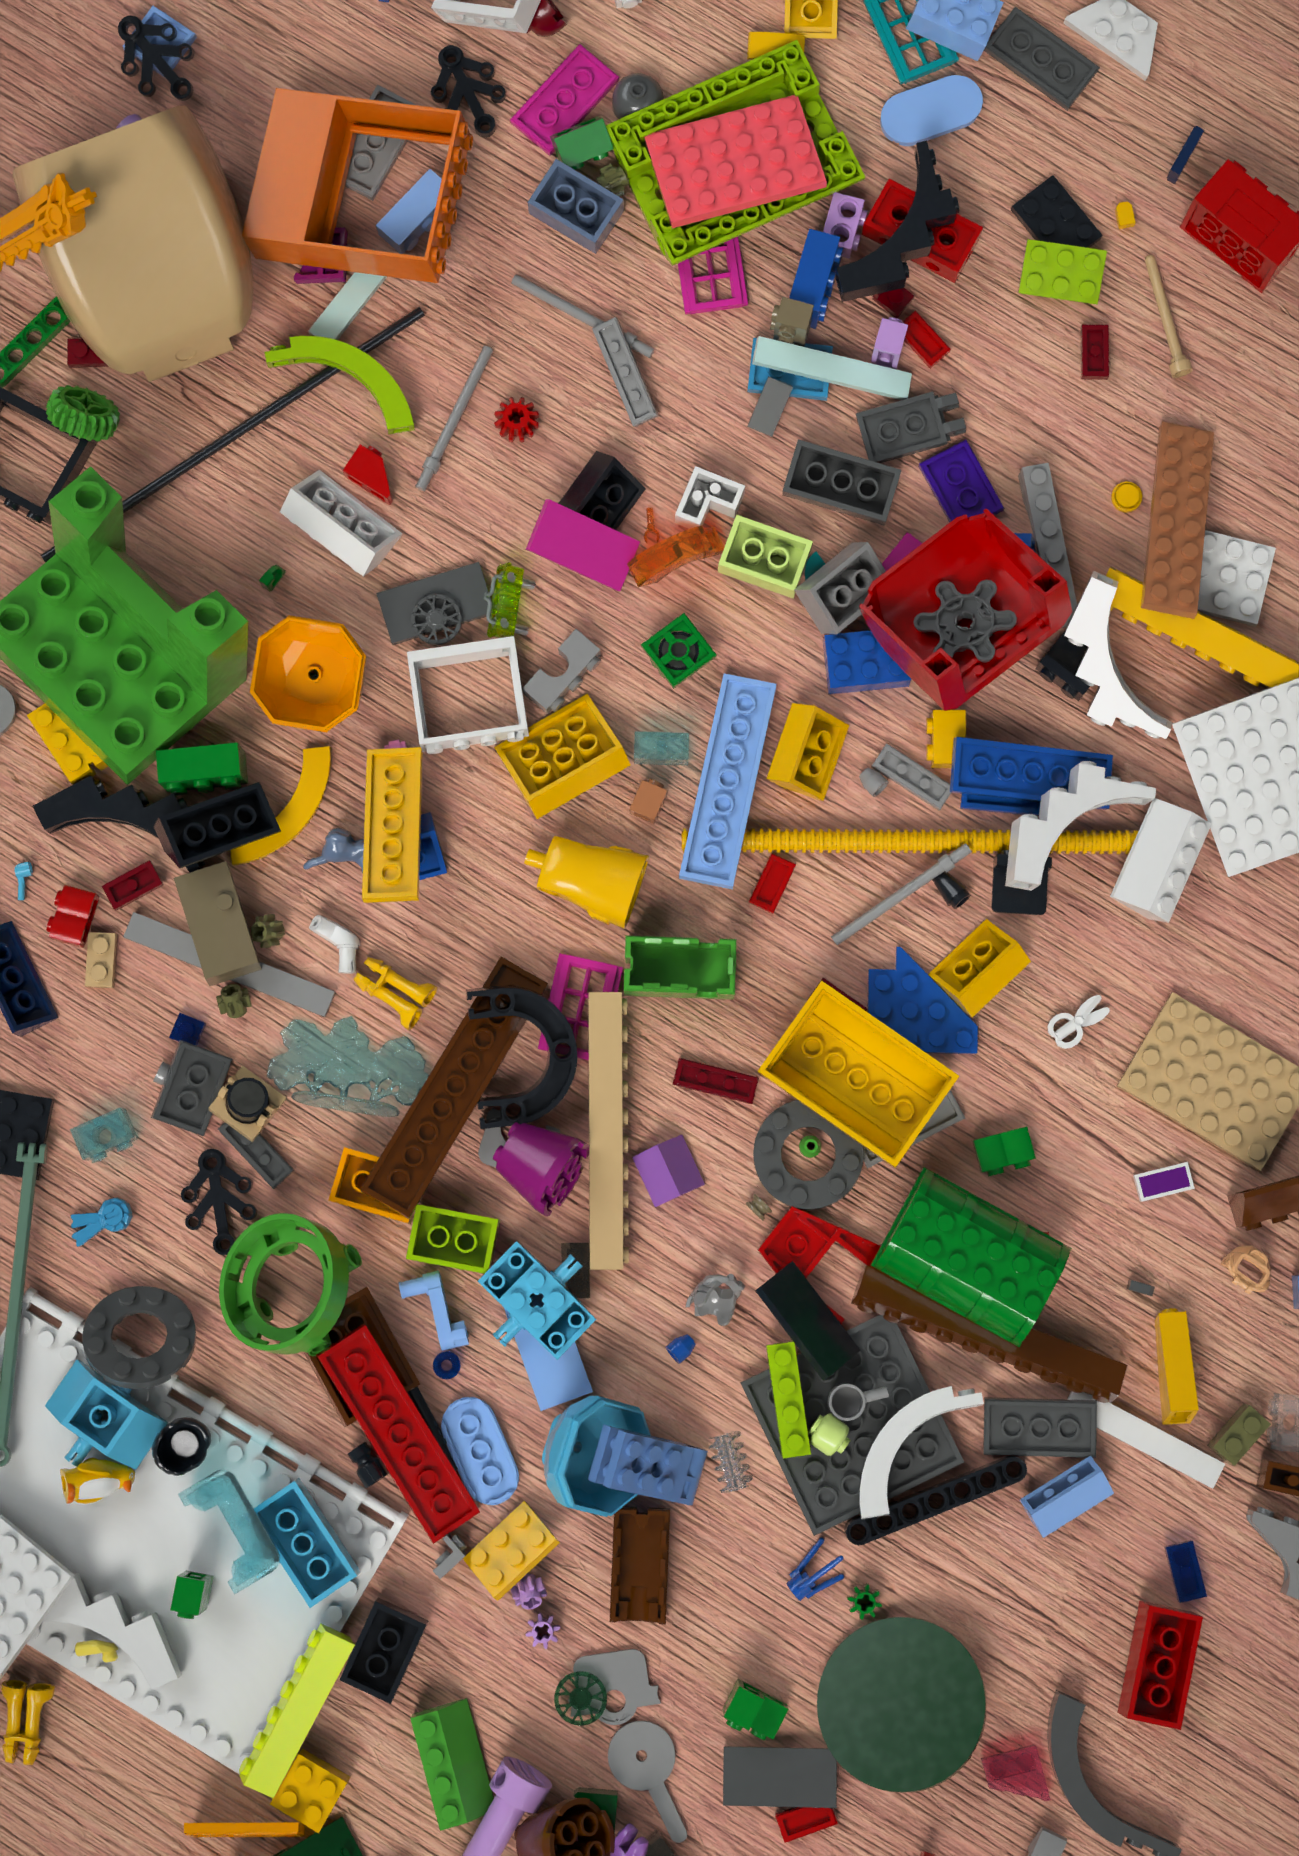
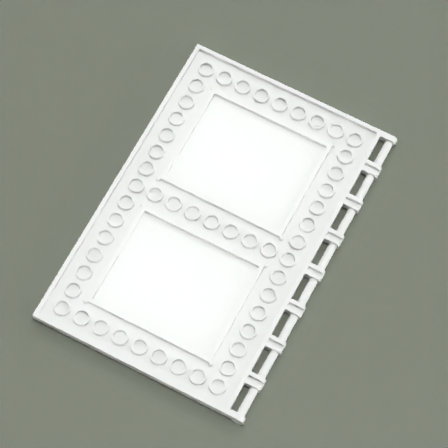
M30 1287L23 1296L7 1443V1447L11 1451V1459L8 1464L0 1467V1514L73 1574L79 1572L91 1604L94 1603L92 1597L108 1590L109 1595L118 1593L130 1623H132L131 1617L147 1610L148 1615L156 1612L182 1675L176 1680L151 1690L142 1671L119 1646H117L118 1650H116L118 1655L116 1661L105 1663L102 1660V1653L79 1657L75 1652L77 1642L90 1640L114 1642L91 1629L70 1623L42 1622L27 1642V1645L240 1775L239 1768L246 1757L249 1758L254 1749V1739L260 1731L263 1732L267 1725V1715L273 1706H277L284 1683L292 1678L297 1658L300 1655H304L308 1648L307 1641L311 1632L314 1629L317 1630L320 1623L341 1632L409 1515L403 1511L399 1513L368 1494L369 1490L355 1482L351 1484L320 1465L321 1462L307 1453L303 1455L275 1438L273 1436L274 1433L263 1426H255L227 1409L226 1404L211 1396L209 1398L179 1380V1376L173 1374L171 1379L165 1383L150 1388L132 1389L130 1394L131 1397L166 1420L168 1424L175 1419L183 1417L194 1418L204 1423L211 1433V1444L207 1449V1455L202 1464L184 1475H168L155 1464L151 1448L136 1470L133 1469L135 1480L132 1484L131 1492L120 1488L107 1497L93 1503L83 1504L73 1501L67 1504L63 1494L60 1469H73L77 1467L71 1464L72 1460L68 1462L64 1457L79 1437L63 1426L45 1405L77 1359L90 1367L84 1354L83 1343L75 1339L78 1332L83 1334L85 1319L72 1311L68 1313L40 1296L36 1289ZM31 1304L62 1322L61 1327L57 1328L29 1311L28 1309ZM6 1327L0 1336V1378ZM112 1339V1344L121 1354L131 1358H143L131 1351L132 1347L118 1339L116 1341ZM171 1390H176L204 1407L202 1413L199 1414L169 1396ZM106 1410L99 1411L102 1414V1421L109 1418ZM219 1417L250 1435L249 1442L247 1443L217 1425L216 1422ZM266 1446L298 1464L297 1470L294 1471L265 1454L263 1451ZM94 1447L91 1448L83 1460L84 1462L88 1458H97L98 1460H108L122 1464L107 1457ZM0 1450V1461L5 1458V1453ZM313 1475L318 1476L346 1493L344 1500L310 1481ZM298 1478H300L361 1571L358 1576L311 1608H309L248 1514L249 1511ZM361 1503L394 1522L392 1528L389 1529L358 1510ZM186 1570L214 1575L208 1608L200 1615L194 1616V1619L181 1618L177 1616L178 1612L170 1611L176 1578Z

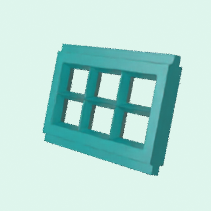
M863 0L900 85L941 70L959 61L955 51L935 42L941 58L928 63L920 44L929 39L924 37L917 39L916 34L909 31V34L913 41L899 46L891 27L905 22L907 27L912 13L906 14L900 0H895V3L902 17L888 22L880 4L888 0ZM915 46L923 65L910 70L902 51Z

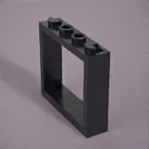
M0 387V413L3 407L6 406L78 444L42 508L0 486V499L4 501V506L15 512L21 509L28 513L26 517L30 520L36 521L39 524L43 521L51 525L49 501L79 476L97 441L93 439L88 441L84 438L78 439L76 436H69L67 432H61L59 427H54L52 422L47 419L48 415L45 410Z

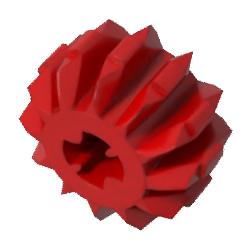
M510 397V405L501 402L500 408L502 411H495L494 413L498 419L494 422L495 428L501 429L499 432L501 437L509 434V442L512 443L515 437H519V441L523 443L525 434L532 438L534 436L532 429L539 428V423L536 421L539 418L538 411H533L534 404L532 402L525 405V398L520 397L518 403H515L514 398ZM519 416L520 423L515 424L513 417Z

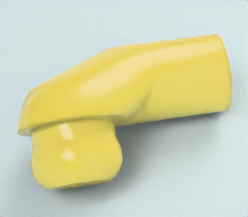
M90 1640L77 1642L75 1645V1652L79 1657L102 1653V1660L105 1663L116 1661L118 1658L116 1652L118 1648L114 1643Z

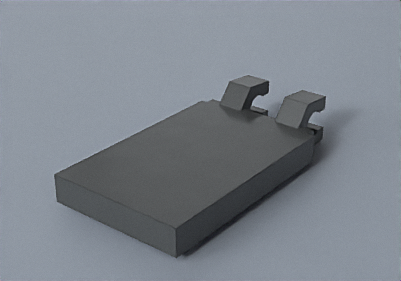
M929 392L856 413L868 460L877 463L891 461L947 445L948 441H951L950 437L966 433L964 418L945 422L943 412L959 408L957 394L953 393L938 397V395L934 396V392Z

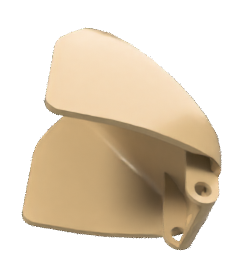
M176 106L25 163L13 170V179L20 204L34 196L44 185L52 183V180L58 173L65 174V179L75 193L89 187L91 192L95 191L97 197L94 198L95 203L84 208L86 212V227L80 233L53 245V247L45 246L42 242L38 255L66 316L86 344L110 368L125 374L144 371L148 381L152 382L234 350L230 337L244 329L252 310L253 273L250 249L242 237L244 222L219 158L200 124L186 106ZM34 223L29 225L28 228H32L34 226Z

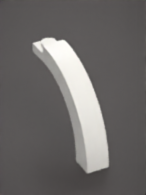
M952 1386L937 1389L910 1402L887 1422L872 1444L863 1468L859 1496L861 1519L890 1514L887 1499L888 1476L893 1459L905 1439L916 1428L933 1417L955 1410L982 1406L984 1404L982 1392L975 1393L974 1389L958 1391V1397H954Z

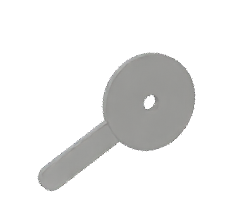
M642 1720L630 1722L621 1727L611 1739L608 1749V1763L611 1772L622 1785L630 1789L639 1791L649 1790L671 1839L676 1843H681L687 1837V1830L664 1784V1781L671 1774L675 1763L673 1741L661 1726L653 1722ZM640 1750H644L647 1753V1758L643 1761L638 1760L636 1757V1753Z

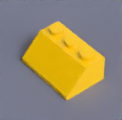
M792 703L766 779L782 788L824 801L849 725L817 706Z
M986 919L928 975L964 1012L973 1018L1031 960L1016 940Z

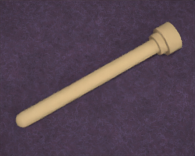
M1148 255L1145 258V264L1172 355L1171 364L1169 365L1170 372L1173 378L1186 376L1193 371L1191 362L1182 354L1156 259L1153 255Z

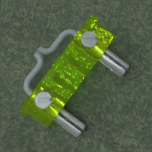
M511 562L497 567L496 575L493 576L490 592L484 593V600L488 602L486 614L487 621L489 622L488 638L514 636V633L528 634L527 630L529 628L527 626L516 624L521 587L533 590L536 583L533 580L523 578L524 569L512 566Z

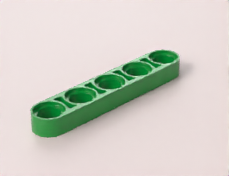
M57 296L0 352V369L4 370V377L0 380L1 388L5 387L70 323ZM54 312L60 314V321L56 325H49L46 320L49 314ZM33 331H39L42 334L41 340L36 344L28 342V336ZM21 350L23 358L19 362H11L9 355L12 351Z

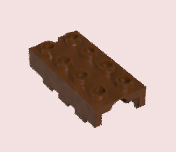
M623 1506L614 1514L609 1622L645 1621L666 1625L670 1508L648 1507V1513H637V1507Z

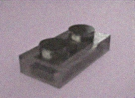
M561 1243L562 1262L571 1254L576 1260L568 1267L569 1269L576 1261L583 1265L565 1283L567 1285L566 1288L576 1298H590L589 1243Z

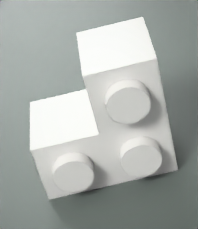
M695 466L676 511L675 523L700 533L709 509L735 519L745 494V485Z

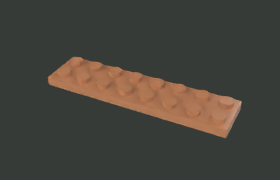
M1163 421L1159 427L1141 608L1191 619H1194L1197 615L1214 432Z

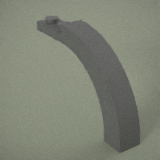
M1056 1690L1048 1717V1751L1055 1778L1070 1805L1096 1833L1121 1847L1124 1838L1127 1837V1843L1139 1849H1142L1143 1845L1153 1849L1152 1854L1155 1856H1180L1182 1849L1176 1843L1115 1816L1095 1799L1083 1778L1077 1751L1078 1729L1086 1705L1082 1701Z

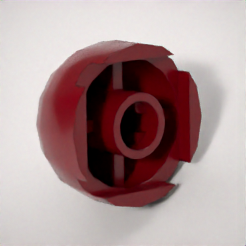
M541 0L527 33L532 31L537 36L548 37L559 32L568 23L563 20V15L552 0Z

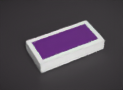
M1188 1162L1133 1175L1140 1202L1195 1189Z

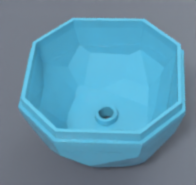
M589 1396L570 1405L562 1414L555 1417L544 1447L542 1462L544 1464L546 1484L558 1503L568 1508L607 1517L608 1515L612 1516L638 1494L610 1489L603 1486V1484L588 1480L603 1424L642 1434H651L644 1413L639 1407L600 1396Z

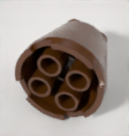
M588 1798L566 1799L526 1818L521 1825H518L514 1832L518 1856H610V1853H614L615 1835L608 1814L605 1810H600Z

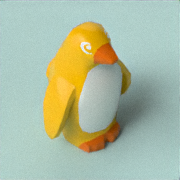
M88 1458L73 1469H60L62 1489L67 1504L73 1501L83 1504L93 1503L107 1497L120 1488L131 1492V1487L135 1480V1472L131 1467L108 1460H98L97 1458Z

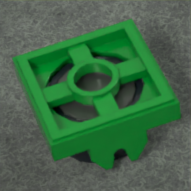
M685 613L641 644L642 649L649 656L654 668L658 669L661 677L666 679L673 689L717 657L716 653Z

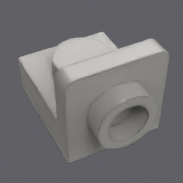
M447 1534L443 1538L453 1552L450 1554L446 1550L435 1561L438 1566L433 1572L439 1579L446 1575L467 1555L464 1551L467 1547L466 1544L456 1534L453 1537Z

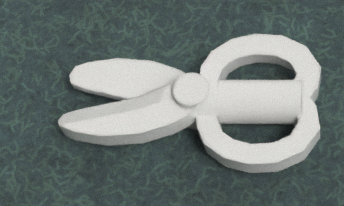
M1100 995L1086 1000L1079 1007L1074 1017L1069 1013H1060L1049 1021L1047 1026L1048 1034L1055 1038L1058 1047L1068 1049L1077 1045L1083 1036L1081 1027L1096 1024L1110 1012L1108 1007L1091 1012L1102 999ZM1067 1019L1069 1021L1056 1031L1053 1030L1055 1023L1059 1020ZM1075 1030L1077 1031V1036L1074 1040L1066 1043L1062 1041Z

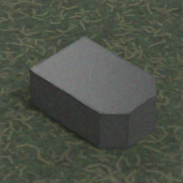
M1129 1280L1127 1290L1148 1296H1153L1155 1289L1154 1286Z

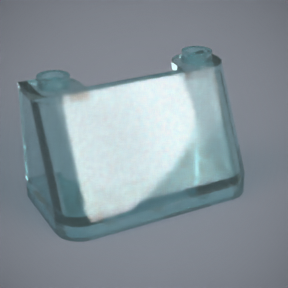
M224 1469L216 1471L178 1494L184 1506L192 1504L194 1508L204 1512L218 1505L245 1552L244 1555L233 1561L231 1570L233 1577L228 1581V1584L234 1594L270 1574L278 1567L280 1563L279 1551L233 1472Z

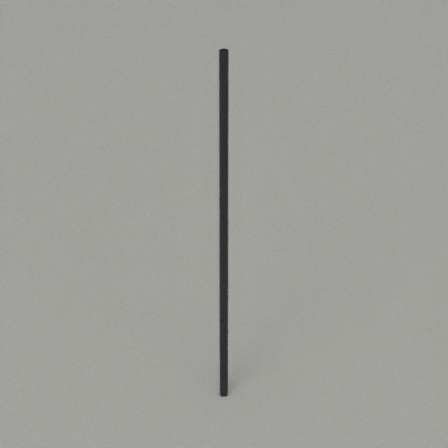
M420 307L416 308L357 348L366 354L424 317L423 311ZM331 366L326 367L123 500V514L341 370ZM55 546L41 554L45 563L56 554Z

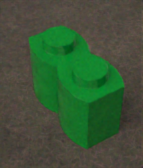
M1027 1126L972 1141L981 1173L987 1172L988 1177L1005 1173L1003 1167L1014 1165L1015 1170L1031 1166L1030 1160L1036 1159Z

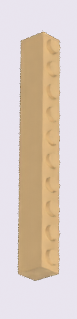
M622 992L588 993L590 1270L623 1269V1264L629 1263V1248L623 1247V1236H628L629 1226L628 1219H623V1208H628V1191H623V1180H628V1164H623V1153H628V1136H623V1125H628V1108H622V1097H628V1081H622V1070H627L628 1058L627 1053H622V1042H627V1026H622V1015H627V999H622Z

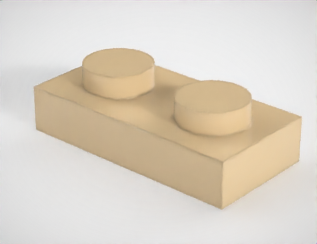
M88 932L85 987L114 988L117 950L116 933Z

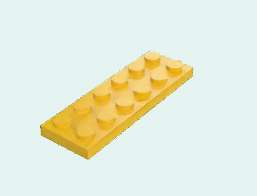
M421 747L367 750L362 900L364 903L419 901L423 754Z

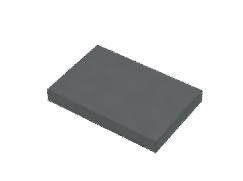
M180 1040L151 1118L204 1136L212 1116L209 1106L218 1097L232 1059Z

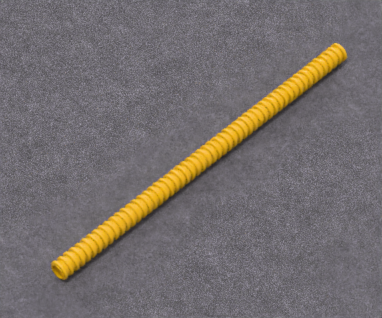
M683 828L682 831L683 852L685 851L689 833L687 828ZM751 828V831L745 830L741 850L743 853H746L747 850H751V853H755V850H759L760 853H763L764 850H768V853H772V850H776L777 853H780L781 850H785V853H789V850H793L794 853H797L798 850H802V853H806V850H810V853H814L815 850H819V853H823V850H827V853H831L832 850L840 853V850H844V853H848L851 850L853 853H857V851H861V853L870 851V853H874V851H878V853L887 851V853H891V851H895V853L900 851L908 853V851H912L913 854H916L917 851H920L921 854H924L925 851H929L930 854H933L934 851H937L938 854H941L942 851H946L947 854H950L951 851H955L966 843L972 854H976V851H980L981 854H984L985 851H988L989 854L997 851L998 854H1001L1002 850H1009L1011 831L1007 829L1005 832H1002L1001 829H998L997 832H994L993 829H989L988 832H985L984 829H981L980 832H977L976 829H972V832H968L967 829H964L963 832H960L959 829H955V832H951L950 829H947L946 832H943L942 829H938V832H934L933 829H930L929 832H925V829H921V832H917L916 829H913L912 832H908V829H904V832H900L899 829H896L895 832H891V829H887V832H883L882 829H879L878 832H874V829H870V832H866L865 829H862L861 832H858L857 829H853V831L848 829L840 831V829H836V831H832V829L823 831V829H819V831H815V829L810 831L802 829V831H798L796 828L793 831H789L788 828L785 831H781L780 828H777L776 831H772V828H768V831H764L763 828L755 831V828ZM1065 830L1055 841L1049 854H1052L1053 851H1056L1057 854H1061L1062 851H1065V854H1069L1070 851L1074 854L1082 852V854H1087V852L1091 854L1099 852V854H1104V852L1108 854L1116 852V854H1121V852L1129 854L1138 830H1134L1133 833H1130L1129 830H1125L1124 833H1121V830H1117L1116 833H1113L1112 830H1108L1107 833H1104V830H1100L1099 833H1096L1095 830H1091L1090 833H1087V830L1082 832L1078 830L1073 832Z

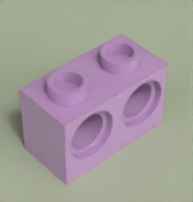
M835 192L823 232L846 236L848 240L839 242V246L843 247L841 257L850 259L851 251H857L861 235L856 233L858 226L864 225L868 210L863 209L865 200ZM850 210L854 213V216L845 217L841 212Z

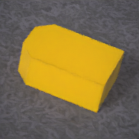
M1127 201L1119 203L1115 209L1118 229L1134 227L1136 223L1132 204Z

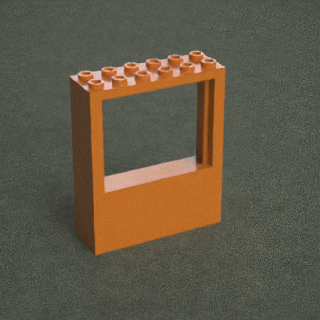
M276 88L243 227L242 237L255 259L439 283L440 275L444 274L446 269L445 252L451 246V225H454L457 219L456 202L462 196V175H466L468 169L467 152L468 150L471 151L473 146V135L470 134L468 123L465 122L462 112L458 110ZM357 134L449 145L425 257L332 245Z

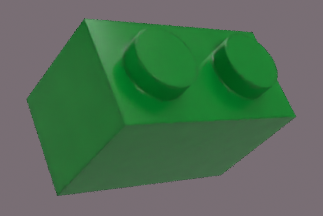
M599 116L550 136L558 160L574 170L585 165L584 161L591 158L597 161L609 155L608 151L614 149L604 120Z
M187 1570L178 1575L170 1611L178 1612V1617L194 1619V1616H198L207 1610L214 1575Z

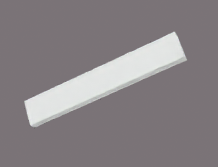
M1071 1391L1067 1400L1094 1399L1092 1395ZM1097 1401L1096 1428L1212 1489L1214 1488L1225 1463L1109 1402L1102 1403Z

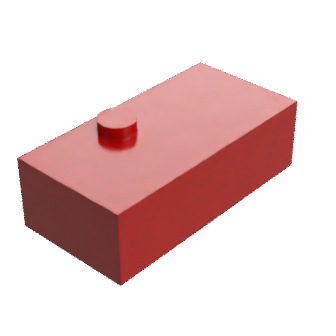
M1139 1601L1117 1713L1127 1719L1181 1730L1203 1616L1191 1611Z

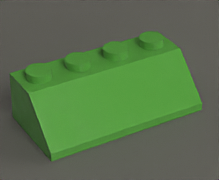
M461 1699L413 1713L410 1719L440 1831L484 1816L494 1796L489 1786L490 1781L468 1699Z

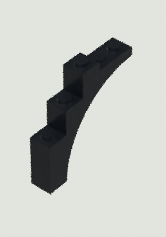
M927 140L916 143L914 152L917 168L916 193L913 204L903 223L892 237L877 250L858 261L837 267L835 277L841 302L904 288L906 278H909V269L906 261L929 256L931 246L934 245V236L931 228L955 222L956 214L959 213L957 197H952L950 188L942 190L940 174H935L933 166L936 165L935 152L933 149H929Z
M91 776L32 806L44 830L49 834L72 825L88 822H114L136 827L157 838L158 836L154 829L157 819L163 815L188 807L184 798L178 799L174 793L146 807L145 805L149 804V801L142 789L137 790L133 785L105 798L104 796L108 795L105 786L101 780L96 782ZM202 860L188 865L186 868L191 873L202 869L201 866L205 865V862Z

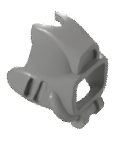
M733 1274L727 1276H705L688 1297L685 1308L690 1307L694 1302L695 1316L715 1315L717 1316L718 1324L726 1326L734 1314L736 1300L741 1295L745 1285L741 1281H737ZM725 1283L731 1289H721L718 1286Z

